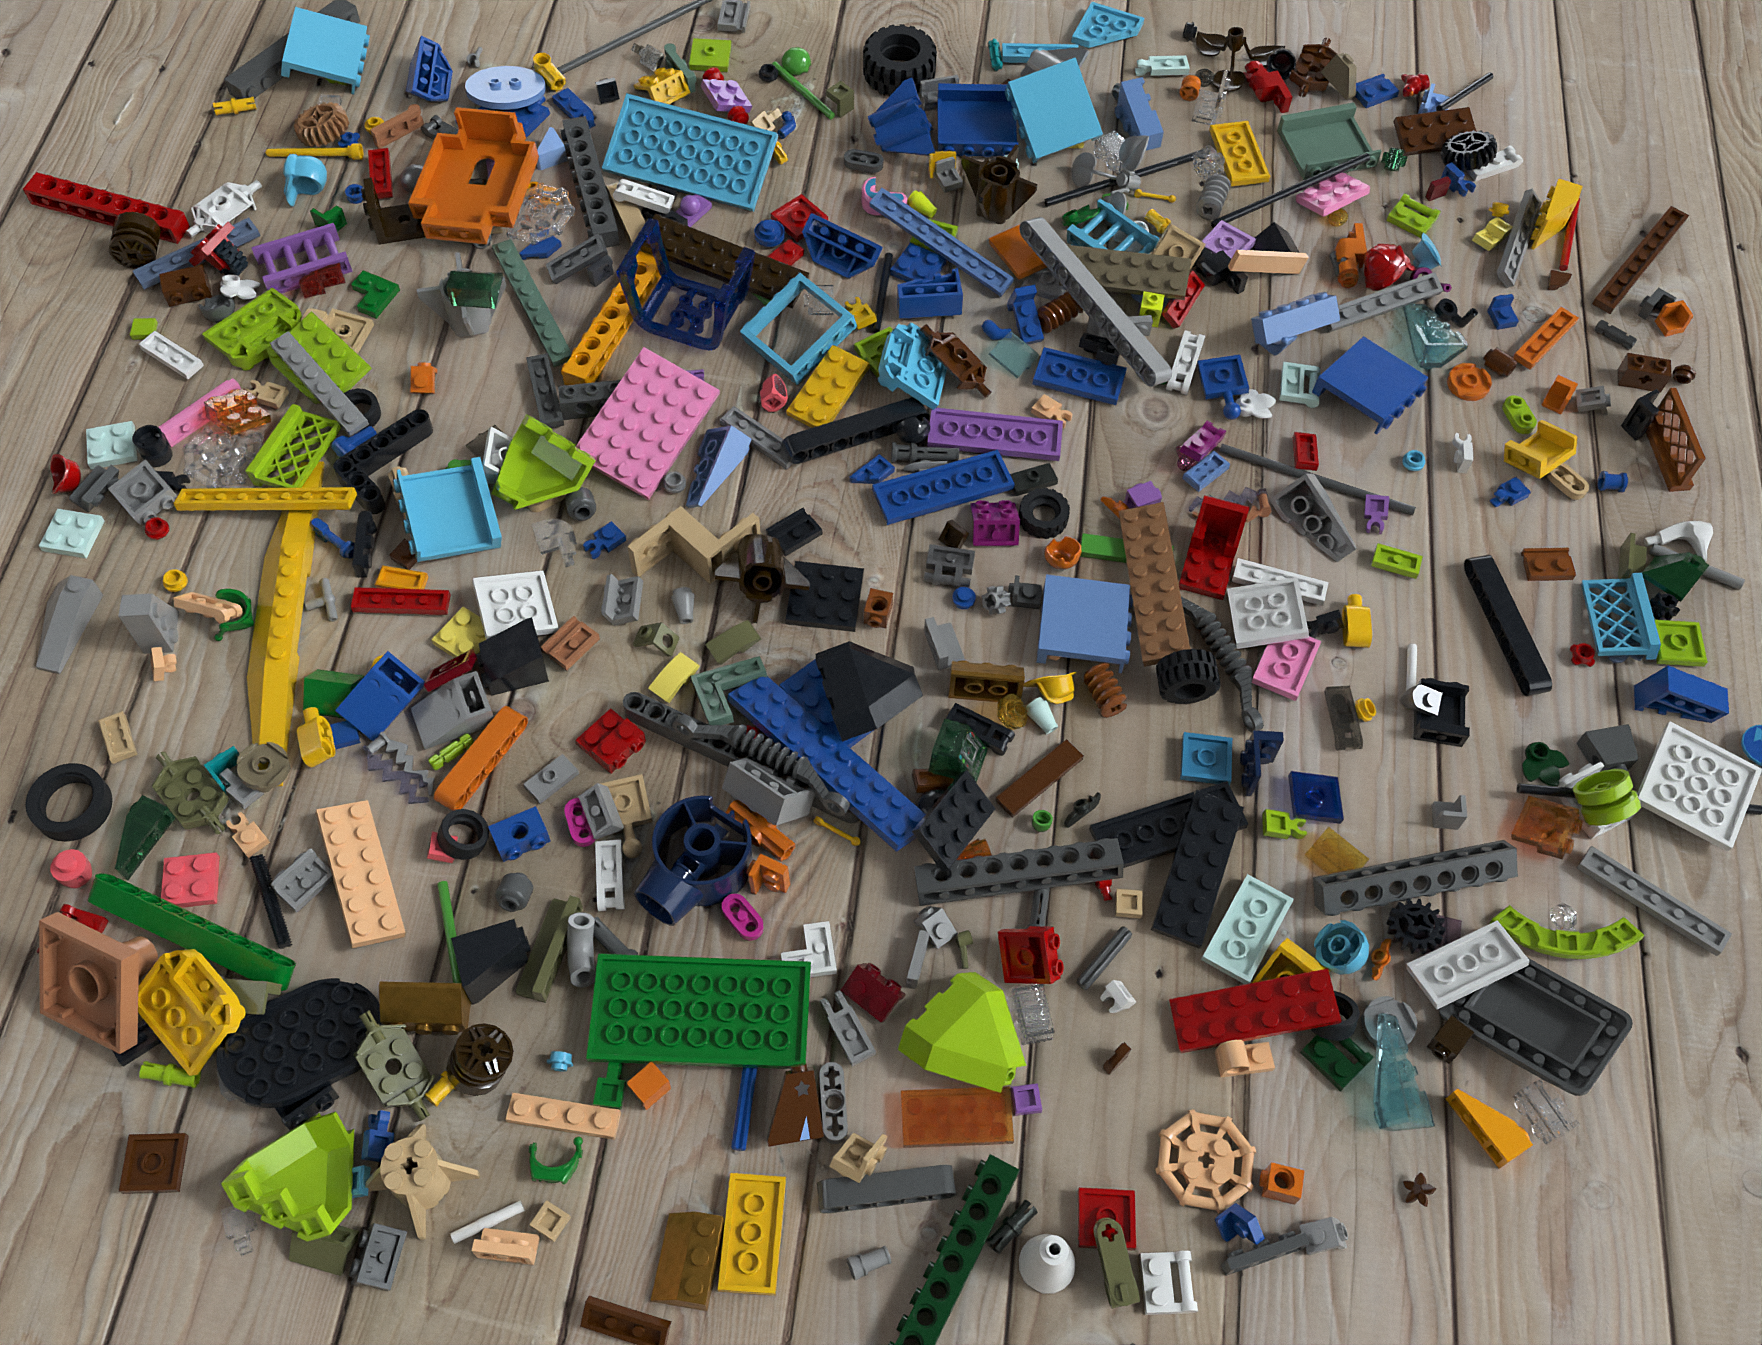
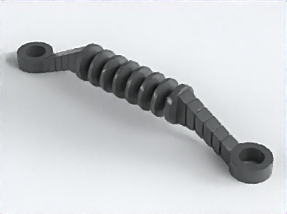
M1181 596L1184 614L1190 616L1197 630H1201V637H1206L1205 643L1211 645L1210 650L1216 652V659H1221L1220 665L1226 667L1225 673L1231 674L1230 681L1235 684L1240 692L1241 715L1244 725L1251 733L1253 730H1262L1264 727L1262 716L1256 708L1252 707V668L1244 666L1246 659L1240 658V651H1235L1236 645L1230 643V636H1225L1227 631L1221 628L1222 624L1220 621H1216L1217 616Z
M681 714L678 715L672 724L675 731L685 738L721 739L733 748H737L741 744V752L745 753L750 748L749 756L754 757L758 753L757 759L759 761H763L767 756L766 764L768 766L776 761V770H780L785 765L783 772L786 775L793 769L792 778L799 779L808 784L825 808L837 816H844L850 807V803L844 796L827 790L808 757L802 756L797 761L798 752L794 751L789 756L790 749L788 747H785L780 752L781 744L777 742L771 747L773 742L771 738L766 739L763 743V734L757 735L754 739L755 730L751 729L746 734L747 726L745 725L698 726L693 719Z

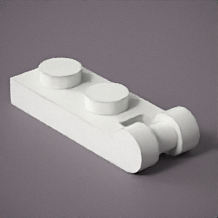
M1510 145L1504 150L1497 152L1496 158L1493 159V162L1488 163V166H1482L1481 169H1473V171L1467 170V172L1474 181H1478L1519 167L1523 163V158L1520 155H1516V150Z
M625 179L619 180L617 188L613 193V198L618 202L625 200L664 214L669 213L675 197Z
M621 839L595 842L598 912L616 907V910L625 909ZM615 891V897L606 898V892Z

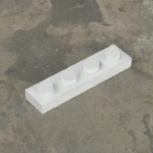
M1240 558L1237 559L1232 577V582L1243 585L1298 577L1302 601L1323 606L1329 583Z

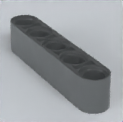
M936 1165L872 1173L871 1176L866 1174L860 1183L849 1177L831 1178L817 1182L820 1213H837L941 1200L956 1196L952 1165Z

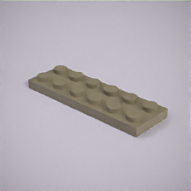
M1067 245L1105 291L1143 295L1145 291L1165 295L1164 298L1185 300L1191 258Z

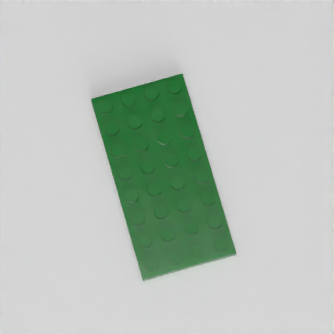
M598 954L586 1059L588 1062L639 1064L653 1062L654 1064L773 1069H791L790 1066L806 1063L811 962Z

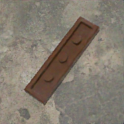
M1066 739L999 794L995 801L1013 818L1082 761L1084 755Z

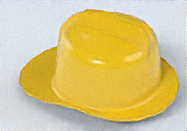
M1076 672L1036 678L1025 682L1024 687H1037L1046 701L1053 704H1061L1074 698L1072 676Z

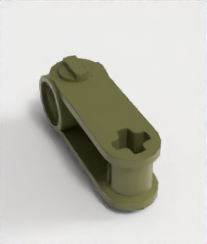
M1101 1218L1095 1223L1093 1229L1109 1305L1113 1309L1139 1303V1291L1132 1272L1121 1225L1111 1218ZM1106 1224L1114 1228V1232L1110 1233V1239L1101 1235V1232L1106 1230Z

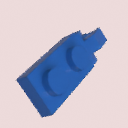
M569 88L552 96L553 103L570 119L586 116L589 129L596 126L593 111Z

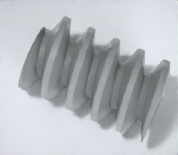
M1216 174L1207 178L1196 205L1197 213L1202 218L1215 220L1220 216L1231 187L1230 180L1227 177Z

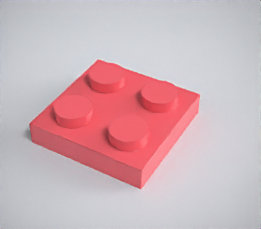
M217 852L164 858L161 898L181 908L217 904L220 856Z

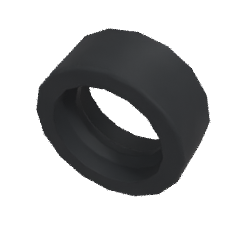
M360 388L348 390L344 393L354 405L360 403L371 405V408L363 416L368 420V426H375L381 417V409L377 397L371 391Z
M457 809L448 813L442 820L437 834L438 844L444 853L452 858L460 860L472 859L479 855L485 847L489 838V828L485 819L475 811ZM457 824L466 825L474 830L478 840L474 844L466 845L459 843L449 834L450 826Z
M1334 991L1339 1013L1346 1020L1341 1021L1339 1024L1310 1030L1319 1037L1341 1041L1348 1039L1354 1034L1360 1012L1353 999L1343 993Z

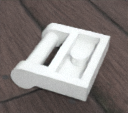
M1191 1251L1140 1253L1139 1262L1145 1315L1198 1312L1197 1302L1193 1298L1189 1262L1192 1261ZM1170 1263H1178L1182 1294L1181 1303H1174Z

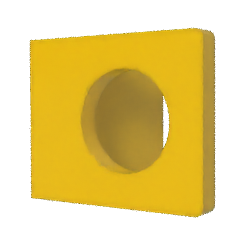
M935 151L934 154H929L930 178H933L936 161L954 157L956 169V151Z

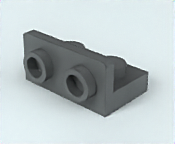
M376 1223L368 1226L367 1230L363 1229L358 1241V1247H361L358 1259L355 1258L349 1271V1276L353 1277L351 1285H364L390 1291L407 1231Z

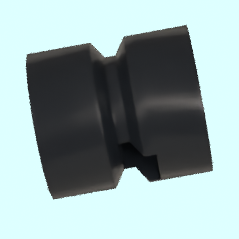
M145 425L134 432L132 441L143 461L146 460L152 467H161L171 460L173 451L159 427Z

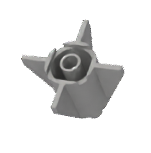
M1083 47L1040 51L1036 49L1031 53L1025 68L1021 71V77L1075 57L1079 68H1081L1090 51Z
M457 252L455 253L457 269L448 272V277L444 280L441 279L439 286L417 289L418 297L449 323L451 329L458 337L485 334L489 331L492 316L506 288L505 277L482 280L479 274L476 275L472 273V270L463 268L460 253Z

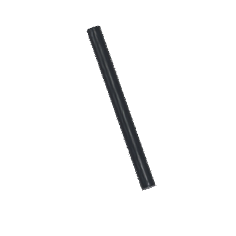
M1488 72L1438 105L1436 111L1448 109L1493 79V73Z
M886 253L884 257L875 308L877 322L873 323V333H877L881 329L893 259L892 253Z

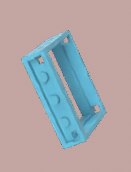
M799 273L780 292L776 293L773 299L765 307H762L751 321L745 323L740 333L750 347L798 385L819 365L831 346H838L857 327L854 315L803 274ZM805 289L840 318L791 366L756 336Z

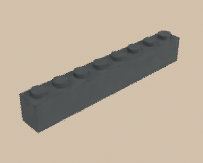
M334 0L317 12L354 23L360 22L356 6L347 0ZM289 33L224 78L230 95L236 99L252 96L255 99L284 77L281 76L282 59Z

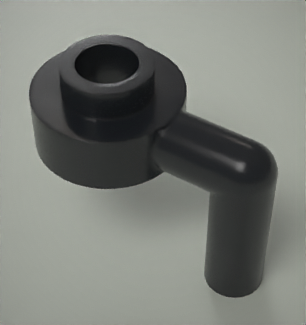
M1447 298L1440 300L1434 308L1439 319L1444 321L1452 320L1460 328L1465 327L1478 314L1477 310L1472 308L1461 317L1457 314L1456 304Z

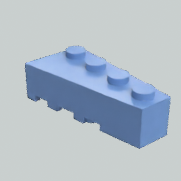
M1327 292L1311 294L1291 303L1280 305L1276 309L1259 312L1258 316L1251 318L1255 343L1268 345L1282 340L1283 337L1289 338L1340 321L1336 295H1327Z

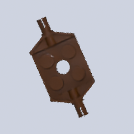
M1324 38L1322 44L1303 45L1295 70H1291L1289 77L1290 81L1300 87L1298 92L1300 97L1301 95L1305 97L1309 91H1325L1329 84V81L1321 73L1337 54L1329 47L1331 43L1329 38L1328 40Z
M927 324L920 329L930 341L925 356L927 357L929 353H933L952 375L958 379L960 383L956 387L957 389L973 390L975 388L984 398H987L992 393L984 384L987 367L955 333H939L938 331L935 333Z

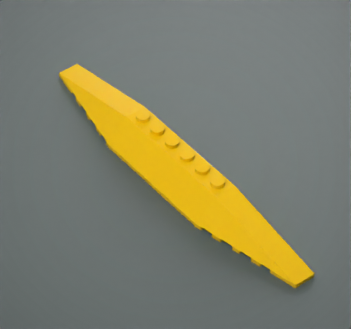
M324 461L318 462L302 488H322ZM301 462L299 468L307 465L309 462ZM298 475L295 476V479H294L292 485H294V483H295L296 480L298 479ZM282 510L264 556L247 672L252 743L261 745L267 744L266 742H272L281 746L286 753L288 751L300 659L297 650L307 577H310L316 535L312 520L318 518L319 510ZM259 763V770L267 769L269 763Z

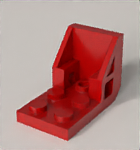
M1204 495L1179 582L1180 589L1219 600L1224 599L1233 560L1250 507Z

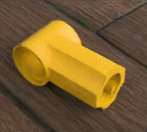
M537 53L534 55V71L544 78L545 83L551 90L556 92L561 90L566 84V79L551 63V57L547 53Z

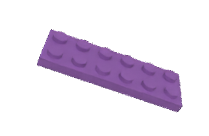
M945 408L931 409V427L928 434L927 447L959 448V451L988 453L998 450L1000 455L1052 461L1060 460L1063 421Z

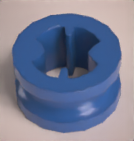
M352 184L345 189L347 200L350 203L358 204L364 201L361 193V188L363 187L361 185Z

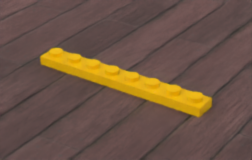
M354 487L181 489L173 504L177 511L350 510L357 492Z

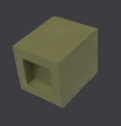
M842 81L826 90V96L837 104V116L841 118L854 109V90Z

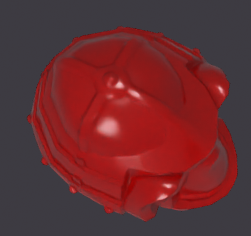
M1379 243L1368 250L1364 256L1366 288L1372 291H1379L1390 286L1399 279L1405 270H1415V266L1410 263V259L1404 254L1401 245Z

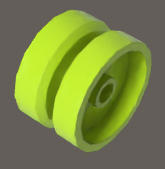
M1610 769L1594 773L1581 779L1573 787L1577 803L1582 805L1581 813L1585 823L1589 825L1602 826L1620 822L1631 817L1641 808L1636 791L1632 790L1633 782L1629 772L1624 769Z

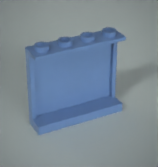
M1046 574L1036 663L1046 664L1047 655L1119 664L1118 673L1122 674L1124 664L1128 665L1130 650H1126V645L1129 646L1131 640V632L1127 631V627H1131L1132 613H1128V608L1132 609L1133 604L1132 595L1129 594L1130 585Z

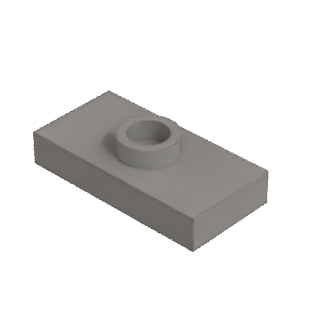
M562 754L523 785L534 799L541 804L579 775V771Z

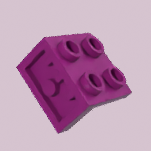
M979 500L976 503H970L973 519V546L1019 545L1020 519L1014 502L1001 500L996 503H989L985 500Z

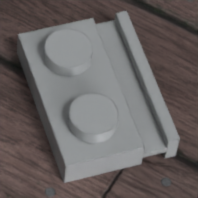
M723 0L718 20V30L727 32L742 30V33H745L751 8L750 1L742 3V0Z

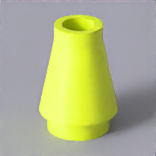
M913 191L907 200V204L911 208L930 219L938 210L922 191Z

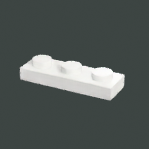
M156 331L139 343L141 350L186 379L192 377L204 366L200 359Z

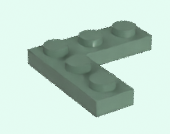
M760 656L691 676L693 687L708 725L721 726L734 722L723 691L744 685L760 677H767L766 669Z

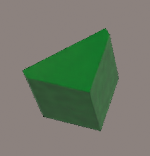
M320 669L315 670L304 678L303 711L307 708L315 707L321 716L344 719L335 710L364 678V675Z

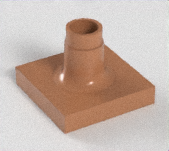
M59 912L39 920L40 1013L119 1054L137 1045L138 980L148 973L158 960L156 948L151 941L142 936H137L121 943Z

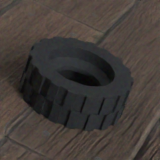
M1037 488L1029 491L1027 495H1024L1020 503L1019 518L1022 529L1028 532L1029 535L1039 539L1054 538L1059 533L1061 534L1064 528L1066 529L1069 519L1070 505H1068V500L1063 497V494L1056 492L1054 489ZM1037 506H1048L1054 509L1055 517L1051 521H1041L1034 517L1033 510Z

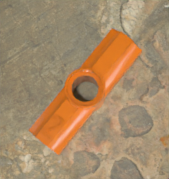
M734 800L728 806L726 814L733 810L735 820L743 824L745 819L747 820L751 831L752 844L757 847L762 846L780 862L786 860L792 854L795 843L780 832L776 825L769 823L766 818L757 812L751 811L740 800Z

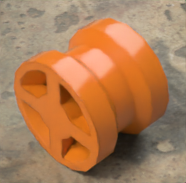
M1194 75L1184 77L1179 91L1180 96L1187 101L1195 100L1199 95L1201 80Z

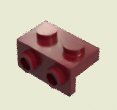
M858 964L840 991L882 1023L887 1019L898 1001L902 1000L906 994L901 991L902 987L892 979L887 980L880 974L881 970L874 964Z

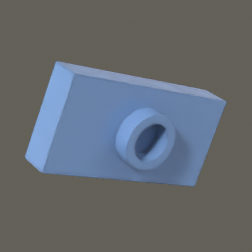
M1213 451L1185 472L1182 479L1196 491L1200 492L1227 471L1230 463Z

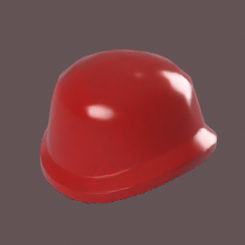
M60 454L52 455L50 462V471L54 482L52 494L74 491L81 481L79 465Z

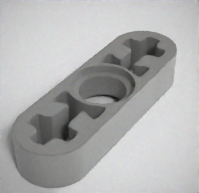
M828 1062L821 1067L819 1072L823 1135L829 1143L839 1144L846 1139L848 1133L844 1071L838 1063ZM829 1070H834V1074L839 1075L835 1077V1089H830L829 1078L824 1077L828 1075ZM837 1096L841 1100V1106L835 1110L829 1109L825 1104L827 1098ZM837 1116L838 1128H843V1130L839 1131L838 1136H833V1133L828 1130L832 1129V1117Z

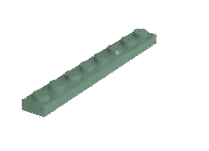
M509 239L492 245V250L543 348L548 353L553 367L567 363L572 352L513 241Z

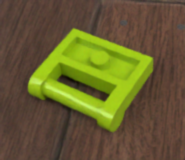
M1404 193L1400 201L1389 213L1386 221L1421 238L1422 233L1426 234L1438 219L1441 211L1436 208L1433 210L1411 199L1410 195ZM1405 206H1408V207H1410V208H1412V209H1414V210H1416V211H1418V212H1420V213H1422V214L1428 216L1429 218H1426L1425 216L1420 215V214H1418V213H1416V212H1414V211L1408 209V208L1405 207Z

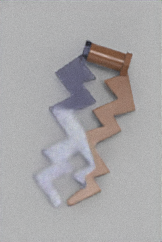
M1245 487L1240 496L1229 490L1224 498L1225 501L1244 505L1246 500L1253 503L1256 498L1260 509L1254 505L1252 506L1246 519L1247 523L1259 515L1262 518L1268 517L1272 512L1266 488L1254 491ZM1197 496L1189 507V512H1192L1198 505L1201 506L1203 499ZM1193 511L1192 516L1197 518L1198 513Z

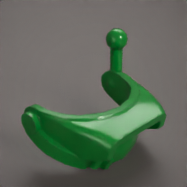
M220 589L216 592V598L236 603L241 606L243 611L239 620L219 625L220 631L214 636L216 641H221L223 634L227 631L242 630L254 626L251 599L235 589Z
M579 1136L574 1138L573 1143L576 1146L574 1156L566 1164L559 1167H548L538 1162L535 1158L537 1143L533 1142V1144H530L529 1163L532 1181L539 1180L541 1183L543 1180L548 1183L561 1182L566 1184L577 1169L579 1158L582 1159L583 1149L581 1145L583 1139Z

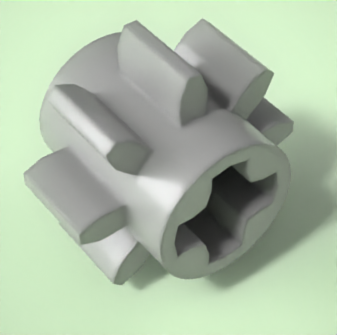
M1003 586L987 587L988 593L982 595L983 608L985 607L989 610L990 615L1005 613V607L1011 605L1010 593L1003 590Z

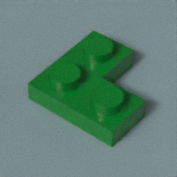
M364 270L351 284L354 291L365 295L357 305L358 311L375 319L379 317L400 291L399 284Z

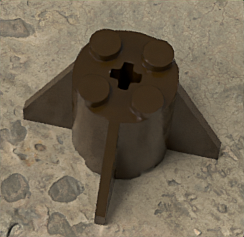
M1015 144L1007 157L996 156V159L990 160V158H987L983 162L965 155L962 156L961 164L976 198L977 216L993 221L996 224H1004L1037 191L1038 184L1020 177V169L1018 170L1016 163L1019 145Z
M764 534L746 535L739 544L738 549L715 570L714 574L715 580L739 582L740 591L746 595L747 599L752 601V623H757L761 603L773 601L772 598L778 594L780 596L785 588L809 590L810 588L809 581L783 556L779 540Z

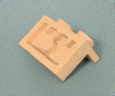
M484 1228L481 1240L474 1239L472 1252L477 1258L534 1265L540 1237L537 1234Z

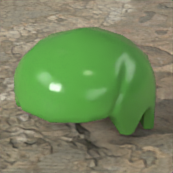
M792 47L784 53L782 66L791 75L807 73L811 66L810 55L803 48Z

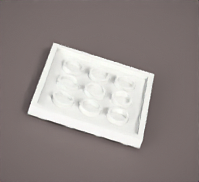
M1668 722L1661 734L1637 795L1641 806L1728 852L1733 848L1762 769L1672 722Z

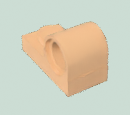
M1231 1040L1220 1044L1215 1050L1220 1077L1269 1072L1275 1069L1269 1042L1245 1045L1243 1040Z

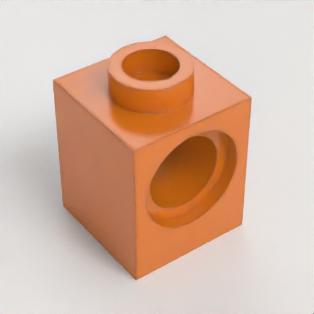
M1271 1162L1260 1174L1259 1186L1263 1187L1262 1197L1295 1205L1302 1196L1305 1171ZM1275 1177L1282 1178L1285 1181V1189L1276 1185Z

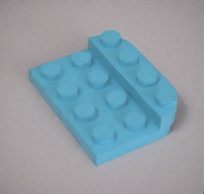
M911 322L908 326L898 324L886 338L878 367V382L892 392L898 387L923 405L934 410L939 405L947 368L932 352L927 357L925 356L930 341L920 331V327Z

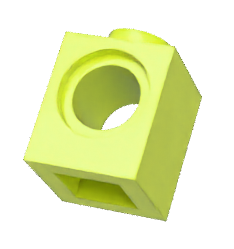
M1144 291L1139 316L1151 315L1153 320L1152 327L1158 328L1165 295Z

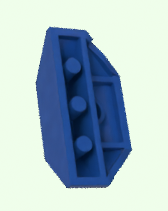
M420 36L410 63L405 92L426 101H448L453 71L442 53L440 44Z
M813 213L810 214L802 231L813 262L848 279L874 267L883 249L882 246Z

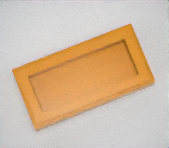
M382 565L375 582V587L425 589L429 577L425 572Z

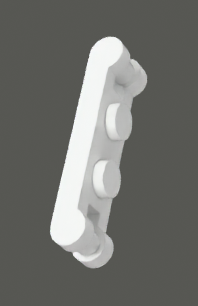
M1184 331L1172 368V377L1167 383L1166 390L1172 391L1174 389L1181 391V394L1187 395L1205 335L1199 334L1197 336L1191 334V331ZM1176 378L1184 380V383L1176 381Z

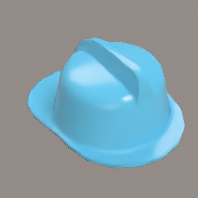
M1422 233V240L1412 250L1415 258L1413 260L1414 266L1416 268L1426 267L1430 270L1437 266L1442 267L1440 255L1435 245L1425 233Z

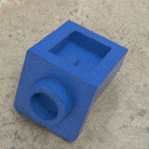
M1513 294L1499 295L1491 301L1487 312L1497 330L1516 327L1519 322L1511 307L1514 299Z
M1234 1203L1215 1218L1222 1239L1226 1242L1237 1235L1243 1239L1247 1238L1256 1245L1265 1239L1256 1216L1237 1203Z

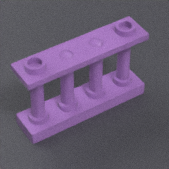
M334 223L251 247L258 265L264 263L269 274L262 276L267 290L273 287L281 294L353 272L346 252L338 253L334 243L340 240ZM326 245L330 256L318 259L314 248ZM306 251L310 262L297 265L293 254ZM285 257L289 268L277 272L273 260Z

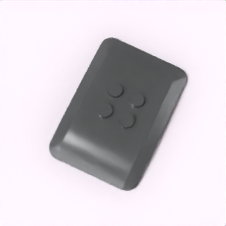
M1529 959L1528 966L1439 1008V1014L1444 1020H1447L1452 1015L1474 1032L1471 1038L1535 1076L1575 1096L1586 1095L1592 1089L1631 1031L1633 1025L1632 1018L1624 1010Z

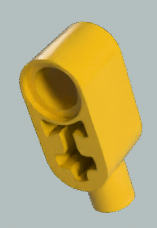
M1351 594L1347 597L1348 605H1344L1342 610L1344 628H1342L1343 644L1349 647L1369 648L1372 642L1370 608L1362 606L1361 595Z
M310 707L303 711L305 724L297 728V736L301 757L307 766L313 768L334 757L336 751L329 722L323 716H319L317 708Z

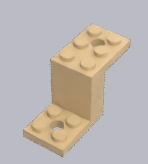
M680 506L675 511L669 512L662 521L652 525L646 533L632 540L630 545L627 546L632 573L640 577L674 551L702 578L711 584L715 581V570L738 549L743 538L748 534H760V519L752 513L747 518H742L734 528L724 532L720 539H717Z

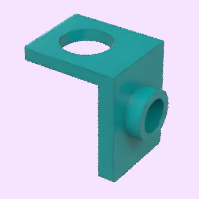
M235 746L217 754L211 761L204 764L225 794L226 787L218 777L225 769H231L237 765L239 752Z

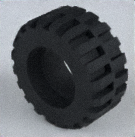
M900 24L899 26L889 25L887 28H880L878 32L875 31L870 35L863 47V75L866 82L875 91L878 90L880 94H888L890 97L904 80L912 77L917 93H920V81L935 78L936 45L928 34L925 35L923 30H917L914 26L907 27L904 24ZM894 60H903L906 62H896Z

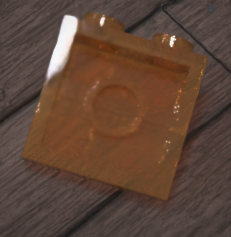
M246 389L231 390L226 395L212 396L204 402L206 418L231 436L271 422L270 414L258 406L257 397Z
M1528 796L1511 833V838L1515 841L1536 846L1538 853L1563 860L1565 853L1571 854L1574 847L1573 834L1579 835L1583 820L1579 819V809Z

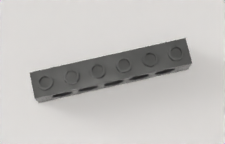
M621 380L558 386L563 420L596 417Z

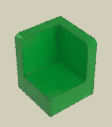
M337 205L324 214L314 208L310 210L314 224L318 227L334 223L338 232L347 224L343 209Z

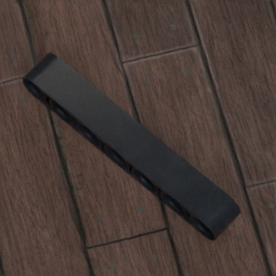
M914 397L791 434L784 438L782 446L791 463L800 464L895 434L894 427L910 417H916L922 422V417L928 420L930 416L925 406Z
M1488 554L1467 558L1464 561L1465 574L1524 696H1531L1550 692L1552 689L1551 676L1493 557Z

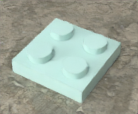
M132 421L86 429L87 462L91 470L98 465L108 467L110 465L114 466L137 461V449L132 441V436L135 432V425Z
M57 509L39 547L44 552L87 559L105 521L100 515Z

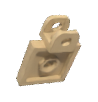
M310 308L306 310L301 318L303 320L312 311L357 354L374 326L372 319L333 308L329 315L325 311ZM345 330L348 331V333L345 335L340 334V332L344 333Z

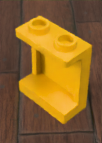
M1540 420L1537 432L1520 444L1512 440L1505 443L1504 462L1541 479L1576 454L1577 436L1551 423Z

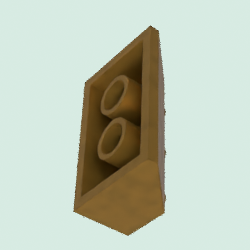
M964 660L952 661L948 698L1020 704L1025 682L1024 667H1017L1015 665L1001 666L991 663H969Z
M379 982L380 1021L382 1024H405V1031H415L421 1035H429L432 1031L442 1032L445 1035H458L459 1032H463L468 1028L471 1001L462 983Z
M695 1211L669 1213L651 1302L708 1311L725 1225L723 1216Z

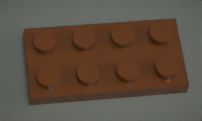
M1470 107L1396 117L1393 121L1403 156L1441 151L1445 140L1450 139L1451 136H1456L1458 133H1465L1466 131H1476Z

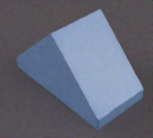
M549 127L537 149L539 155L536 164L537 170H544L567 161L563 142L554 128Z

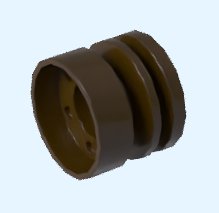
M138 212L119 214L114 219L109 244L111 258L118 264L131 269H137L155 261L161 233L158 223L151 217Z
M483 1023L472 1025L462 1032L448 1057L446 1066L448 1079L454 1088L463 1094L479 1096L491 1092L498 1086L512 1062L514 1052L512 1042L505 1031L495 1025Z

